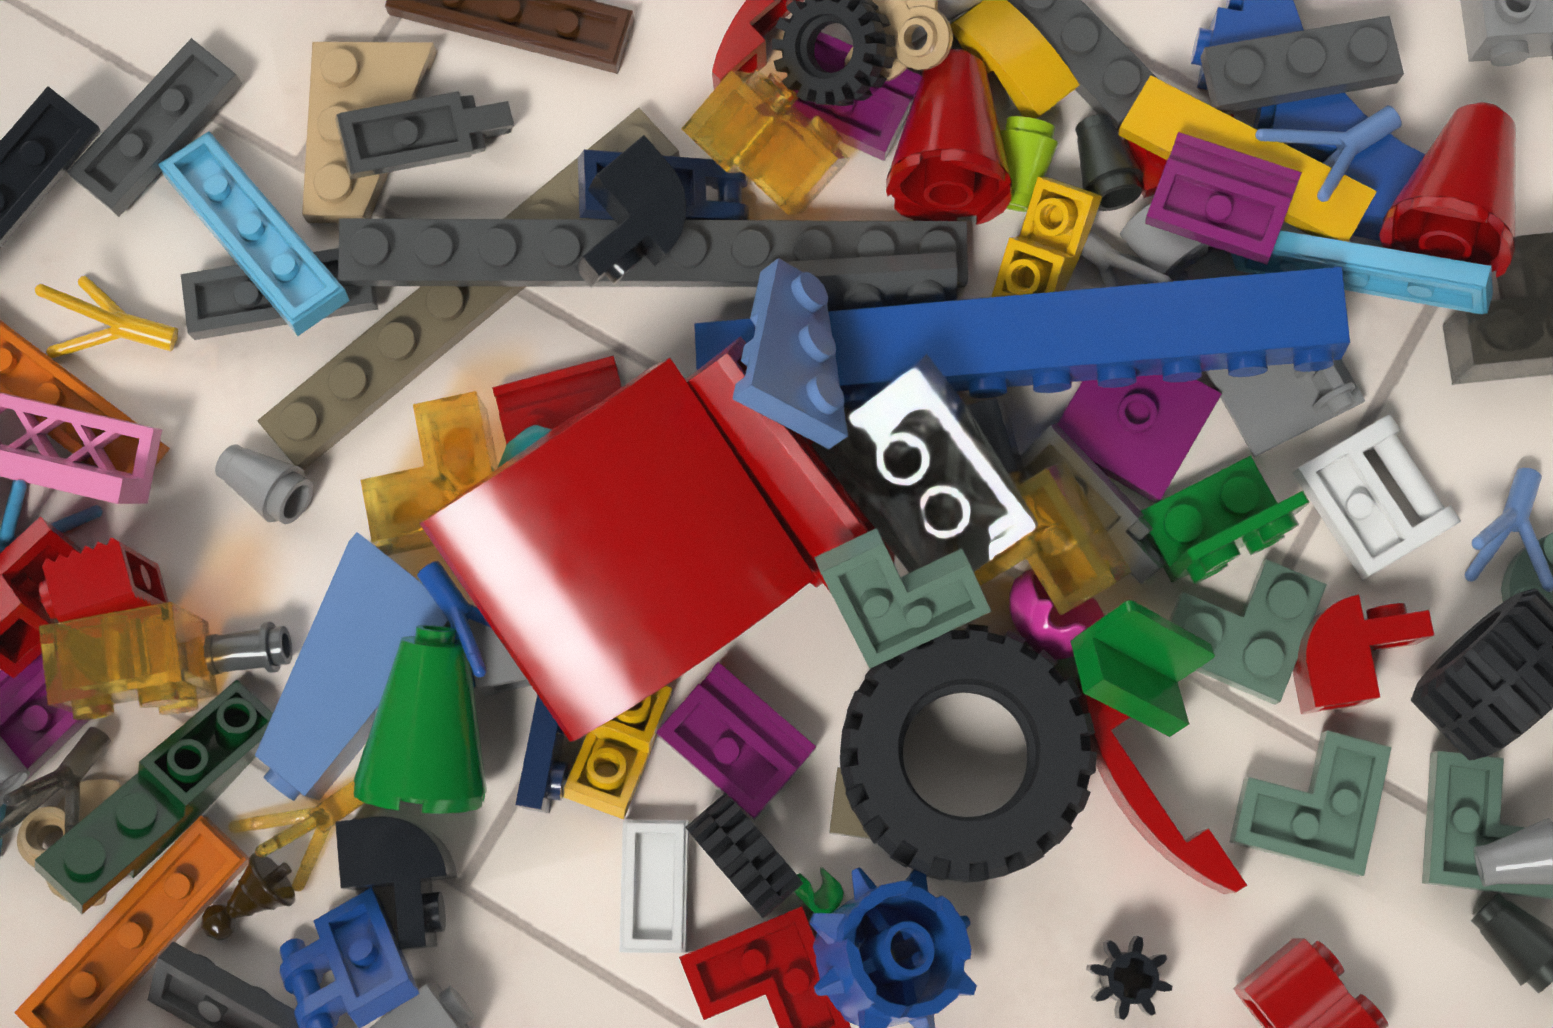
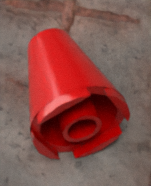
M950 49L949 54L941 64L923 71L887 175V197L891 194L895 199L894 209L900 215L913 221H957V218L976 215V225L989 222L1004 213L1011 201L1012 180L986 66L978 57L963 49Z
M1479 102L1458 108L1452 114L1385 214L1379 233L1382 247L1489 265L1492 267V272L1496 271V278L1505 274L1515 252L1516 125L1513 119L1500 107L1491 103Z

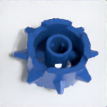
M860 867L852 870L854 898L847 901L833 913L812 914L809 923L817 932L813 944L820 980L814 986L816 994L818 996L827 995L835 1008L841 1012L845 1021L859 1026V1028H888L908 1022L914 1028H935L934 1014L939 1013L957 999L958 996L975 995L977 985L964 971L965 961L971 959L972 949L967 933V928L971 925L970 919L967 915L960 916L952 903L941 895L936 898L929 893L926 874L917 870H913L904 881L884 884L878 887Z

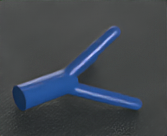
M434 561L422 568L417 577L448 619L451 628L456 629L455 640H460L467 660L470 663L473 686L475 688L474 675L481 678L486 675L487 669L468 620L471 619L488 627L490 625L479 609L467 602L441 563Z

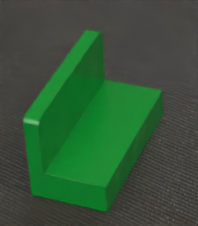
M1133 600L1125 601L1070 641L1084 694L1168 737H1171L1190 724L1178 682L1215 657L1212 645L1209 642Z

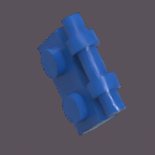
M372 887L313 920L320 938L317 941L306 946L303 940L295 938L286 941L280 947L279 952L283 963L280 965L279 973L286 991L294 994L298 1003L294 1016L299 1028H335L339 1017L345 1013H348L358 1028H362L420 994L402 950H399V942L384 905ZM332 970L335 981L321 989L320 983L323 980V974Z

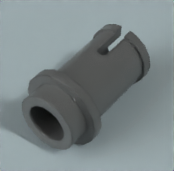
M264 622L258 630L224 635H207L204 643V656L211 675L264 667L267 672L275 673L280 670L281 665L291 663L292 642L289 631L285 626L276 627L273 622Z

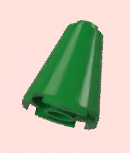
M437 625L416 626L415 636L401 638L354 777L353 794L360 801L398 811L400 809V801L423 804L422 813L430 814L463 813L478 810L482 807L487 787L472 670L460 640L455 639L456 629Z

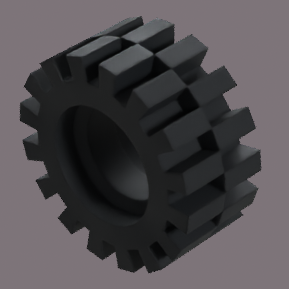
M793 0L786 7L793 14L791 18L780 17L776 24V28L785 31L783 40L774 38L772 40V50L782 51L783 58L773 62L777 72L787 73L788 76L782 80L787 89L798 90L799 92L796 96L804 101L832 106L854 105L853 100L865 101L873 96L869 89L871 87H882L887 78L882 76L880 72L883 67L892 69L894 57L886 56V47L895 46L894 35L885 34L884 28L891 24L886 15L876 13L879 6L872 0H805V2ZM839 23L852 36L853 53L850 61L843 69L829 73L820 67L815 58V42L822 29L830 24Z
M726 792L685 827L763 919L803 884L793 869Z

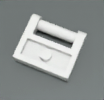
M1391 415L1376 421L1293 472V475L1362 580H1365L1461 522L1451 505L1444 508L1396 434L1401 430ZM1373 448L1375 449L1422 520L1421 523L1412 528L1363 453Z

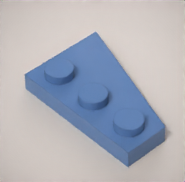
M778 258L760 272L750 317L756 327L754 338L744 345L741 361L747 366L746 375L735 384L732 399L830 449L848 437L843 407L844 395L840 388L835 357L836 345L832 337L827 307L828 295L824 284L813 274L802 272Z

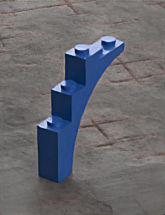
M1227 0L1226 8L1218 7L1210 28L1199 27L1196 35L1191 64L1201 66L1197 88L1208 90L1200 58L1205 47L1303 31L1304 28L1294 0ZM1346 93L1259 107L1253 128L1257 130L1265 128L1346 132L1368 118V116L1356 106ZM1389 134L1355 155L1344 175L1377 192L1352 236L1381 241L1379 233L1385 214L1425 154L1403 144L1393 135ZM1284 143L1321 163L1337 150L1336 145Z

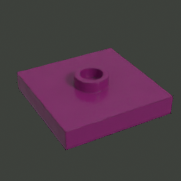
M1162 375L1136 377V383L1117 388L1100 387L1097 380L1082 381L1057 424L1108 477L1154 503L1159 502L1222 394L1197 379L1187 382L1163 381Z

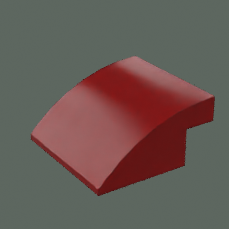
M671 358L648 368L600 403L570 417L419 523L569 741L581 738L665 687L747 631L816 578Z

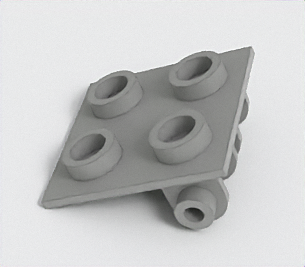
M1342 359L1334 360V365L1330 368L1311 372L1294 370V364L1267 366V372L1250 377L1229 376L1228 369L1206 371L1216 391L1222 394L1220 398L1253 457L1365 402L1363 395Z

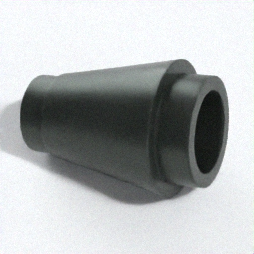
M1097 114L1079 122L1075 132L1078 137L1077 144L1083 189L1102 196L1098 208L1100 211L1117 210L1133 203L1142 193L1140 183L1143 179V173L1121 136L1118 135V131L1112 124L1111 118L1105 114Z
M1497 893L1471 919V922L1480 929V933L1520 986L1527 982L1537 993H1540L1553 982V929L1511 901L1508 902L1500 893Z

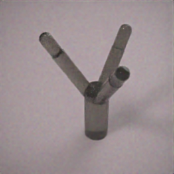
M89 727L55 771L6 794L3 798L6 806H14L22 801L24 802L0 822V839L61 788L65 790V834L78 824L80 782L110 744L109 736L96 727Z

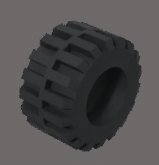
M1534 588L1517 593L1493 609L1446 650L1425 672L1415 687L1411 702L1469 761L1492 755L1506 747L1553 709V604L1538 589Z

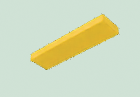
M1150 75L1122 122L1118 133L1119 136L1168 160L1176 136L1180 132L1302 172L1284 221L1311 236L1349 242L1377 191L1344 175L1330 199L1326 202L1319 201L1317 193L1332 169L1331 167L1284 143L1257 140L1255 137L1257 129Z

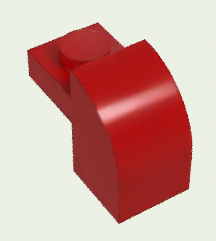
M41 516L0 553V669L12 678L17 677L63 634L54 620L48 616L40 598L39 583L45 581L42 568L46 558L55 562L59 554L68 558L72 550L80 554L82 552L78 545Z
M1358 594L1334 603L1315 616L1301 639L1298 659L1293 669L1301 714L1365 705L1381 698L1371 652L1417 645L1435 636L1429 610L1407 613L1405 603H1394L1367 609L1368 619L1364 620Z

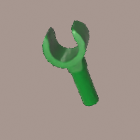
M820 867L822 885L815 893L810 882L801 873L797 874L803 884L794 893L814 913H833L840 906L843 900V888L823 867Z

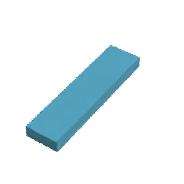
M210 131L158 164L168 182L297 336L350 301L343 286Z
M1282 230L1279 232L1267 265L1231 253L1235 269L1240 272L1265 274L1342 267L1344 290L1482 315L1488 313L1493 296L1492 267L1489 265Z

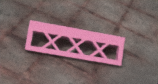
M0 392V414L6 409H13L27 431L26 434L10 445L2 444L0 441L1 477L23 480L26 483L115 504L148 503L162 429ZM34 414L48 418L39 424ZM63 422H70L85 446L65 459L58 456L46 434ZM91 428L104 430L105 432L96 437ZM121 435L139 438L133 474L117 471L103 447ZM34 443L39 452L27 450L26 448ZM92 456L96 465L83 463V461Z

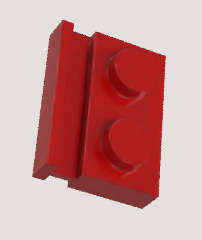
M609 356L492 387L506 445L523 430L533 425H539L547 429L556 428L570 417L600 403L620 389L622 385L614 356Z

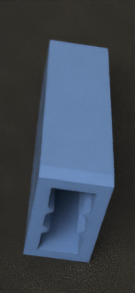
M358 532L349 540L255 753V756L270 768L264 775V779L293 801L296 800L300 793L305 797L320 801L366 744L401 638L415 636L416 626L437 625L451 628L450 622L424 585Z

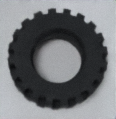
M968 624L966 630H951L872 667L866 673L859 689L854 692L842 729L839 756L845 794L852 811L856 814L863 826V830L868 834L874 844L877 843L890 855L891 859L905 868L910 867L926 874V877L941 881L954 880L967 883L1003 877L1026 868L1043 858L1049 850L1062 842L1073 829L1071 825L1078 813L1084 811L1091 793L1087 790L1089 779L1096 772L1097 752L1091 751L1090 736L1095 733L1090 713H1083L1078 702V698L1082 693L1072 677L1065 680L1054 668L1058 661L1044 649L1038 654L1023 645L1026 638L1007 631L1005 636L988 632L987 625ZM956 693L981 695L1002 705L1019 724L1027 747L1026 772L1014 796L999 809L975 817L950 815L928 804L912 786L907 776L903 759L905 736L915 716L934 700Z

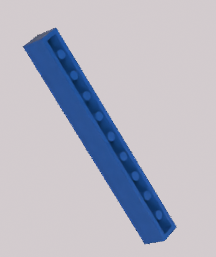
M1342 267L828 312L832 337L836 345L835 357L840 388L844 395L843 407L849 409L874 407L880 403L879 398L905 396V401L908 403H932L943 399V393L957 391H969V396L973 398H994L1005 395L1007 387L1033 385V391L1038 393H1056L1070 389L1072 387L1071 382L1097 380L1100 387L1117 388L1136 383V377L1150 375H1162L1163 381L1187 382L1202 377V371L1228 369L1229 376L1250 377L1267 372V366L1294 364V370L1301 372L1319 371L1332 367L1334 360H1341L1350 344ZM738 319L694 323L696 369L698 370L740 336L746 344L754 338L756 329L752 320Z

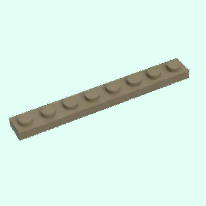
M637 108L587 149L624 152L640 137L645 135L661 155L680 157L679 150L640 108ZM578 158L503 219H589L579 218ZM420 286L259 418L257 422L290 461L305 470L525 287Z

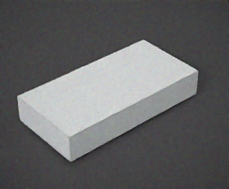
M623 819L619 952L687 953L689 832L685 827L689 824L688 820Z

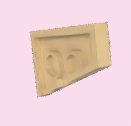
M312 42L302 216L307 223H339V218H371L389 172L350 180L335 120L336 114L417 99L416 94L425 71H430L437 54L433 42Z

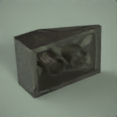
M927 354L845 415L848 437L830 449L816 442L811 444L875 529H878L880 536L909 573L959 549H963L974 572L1038 526L1037 520L968 407Z

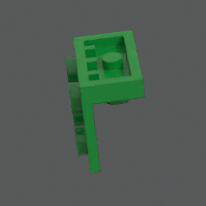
M1250 455L1141 510V512L1144 514L1142 518L1146 519L1153 528L1146 537L1166 563L1163 565V568L1171 583L1190 575L1193 583L1196 584L1229 566L1228 562L1241 555L1240 548L1246 546L1250 555H1254L1285 538V533L1299 526L1295 515L1310 502L1304 491H1301L1277 503Z

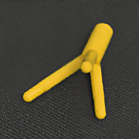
M81 276L78 279V285L100 307L44 284H38L35 287L36 295L111 326L49 346L46 354L50 358L74 353L119 338L170 352L174 349L178 337V328L125 313L87 276Z

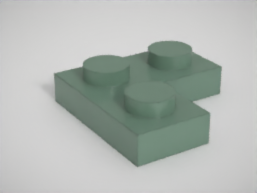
M876 528L814 557L869 668L992 612L963 549H959L900 577Z
M1266 559L1260 566L1241 616L1183 592L1178 597L1169 621L1212 645L1215 657L1195 671L1276 705L1281 702L1298 659L1301 639L1307 627L1313 621L1327 584Z
M1328 730L1322 732L1308 792L1251 777L1243 779L1229 842L1357 877L1364 876L1392 747Z
M1431 752L1422 883L1553 900V885L1496 884L1484 887L1481 883L1474 859L1473 847L1489 844L1525 828L1500 824L1504 758L1486 756L1469 761L1462 753Z

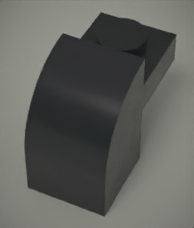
M643 135L600 171L588 188V191L618 224L613 231L583 255L574 268L591 288L605 276L613 284L625 276L642 260L641 256L635 251L637 248L656 266L677 242L684 227L686 198L682 183L672 166L647 137Z
M370 817L335 822L340 888L361 890L371 887L394 886L399 950L436 947V932L445 931L446 914L443 895L441 892H433L432 881L457 878L453 858L444 843L428 829L394 817Z

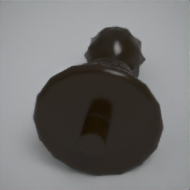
M257 852L253 853L249 857V864L241 879L238 880L231 898L227 900V906L213 904L204 911L201 928L207 937L224 940L234 932L236 918L252 916L255 913L266 910H275L281 906L290 907L294 904L295 892L287 877L292 873L290 866L285 862L278 866L266 855Z

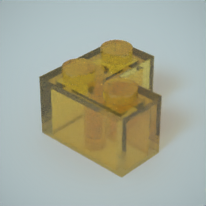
M731 70L681 129L727 173L743 172L788 215L801 214L850 160L839 148L844 139L820 116L816 115L810 121L793 104L799 98L796 96L797 93L794 90L787 89L782 79L774 73H770L766 77L758 70L754 73Z
M476 391L413 404L424 466L360 480L371 541L387 556L435 546L419 523L498 468L488 410Z
M1064 461L1046 468L1016 487L1037 520L1038 525L973 570L979 585L982 586L1027 559L1060 615L1104 591L1131 573L1130 568ZM1005 495L987 505L1028 515ZM976 513L966 517L967 520L988 532H997L1014 519ZM958 523L950 527L946 544L949 554L960 549Z
M173 602L39 626L48 705L72 712L73 719L75 720L110 716L115 713L114 704L135 700L139 701V707L141 708L158 707L159 714L161 715L186 713L199 708L198 699L218 696L215 675H211L208 671L204 656L205 639L207 635H210L208 621Z

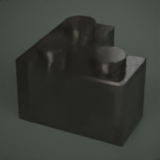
M1553 232L1521 235L1515 238V252L1505 274L1497 278L1501 300H1492L1487 314L1484 313L1482 315L1457 310L1442 325L1452 385L1553 375Z

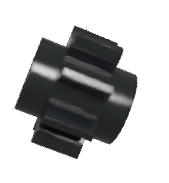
M1133 936L1129 942L1128 952H1121L1113 941L1106 940L1103 942V947L1108 958L1103 965L1089 964L1086 967V970L1090 973L1100 975L1102 986L1092 994L1091 999L1099 1002L1110 997L1117 1001L1114 1012L1115 1018L1125 1020L1129 1014L1130 1004H1138L1142 1012L1153 1016L1156 1012L1150 998L1156 991H1172V985L1159 980L1157 970L1168 959L1165 954H1158L1148 958L1141 954L1144 946L1143 937ZM1132 959L1134 960V972L1144 975V982L1141 988L1131 987L1126 997L1123 996L1124 984L1114 980V972L1116 968H1127Z

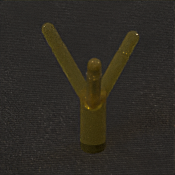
M352 780L316 807L233 820L229 823L228 829L232 833L292 825L256 847L255 854L260 858L268 856L315 829L292 882L293 890L300 892L305 888L331 827L335 825V822L341 821L365 803L354 797V780Z

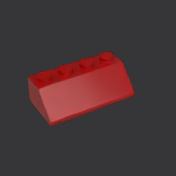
M741 336L685 379L816 577L810 582L814 587L818 588L824 584L829 590L814 557L876 528L893 563L895 562L898 537L831 451L732 399L735 384L745 377L747 366L741 361L743 348L746 344Z

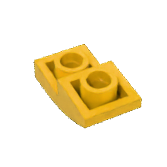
M984 0L950 24L952 33L963 50L982 60L986 66L987 74L994 71L1023 117L1035 119L1040 117L1080 86L1068 66L1041 32L1007 0Z
M1037 177L1019 237H1009L991 297L1064 291L1087 241L1102 196L1049 177Z
M668 686L661 688L630 709L589 732L566 781L563 797L624 819L657 737L656 732L661 726L673 688Z

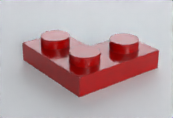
M802 906L679 957L703 1020L766 995L779 1028H851L849 1022L845 1021L841 1012L835 1008L827 995L818 996L814 990V986L820 980L816 965V955L813 949L815 937Z

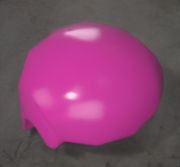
M1029 569L1014 580L1009 592V611L1013 624L1019 634L1026 638L1025 642L1038 654L1044 649L1054 659L1071 658L1074 656L1070 641L1105 615L1098 602L1092 596L1087 595L1073 599L1068 597L1062 589L1066 580L1065 575H1041L1037 569Z

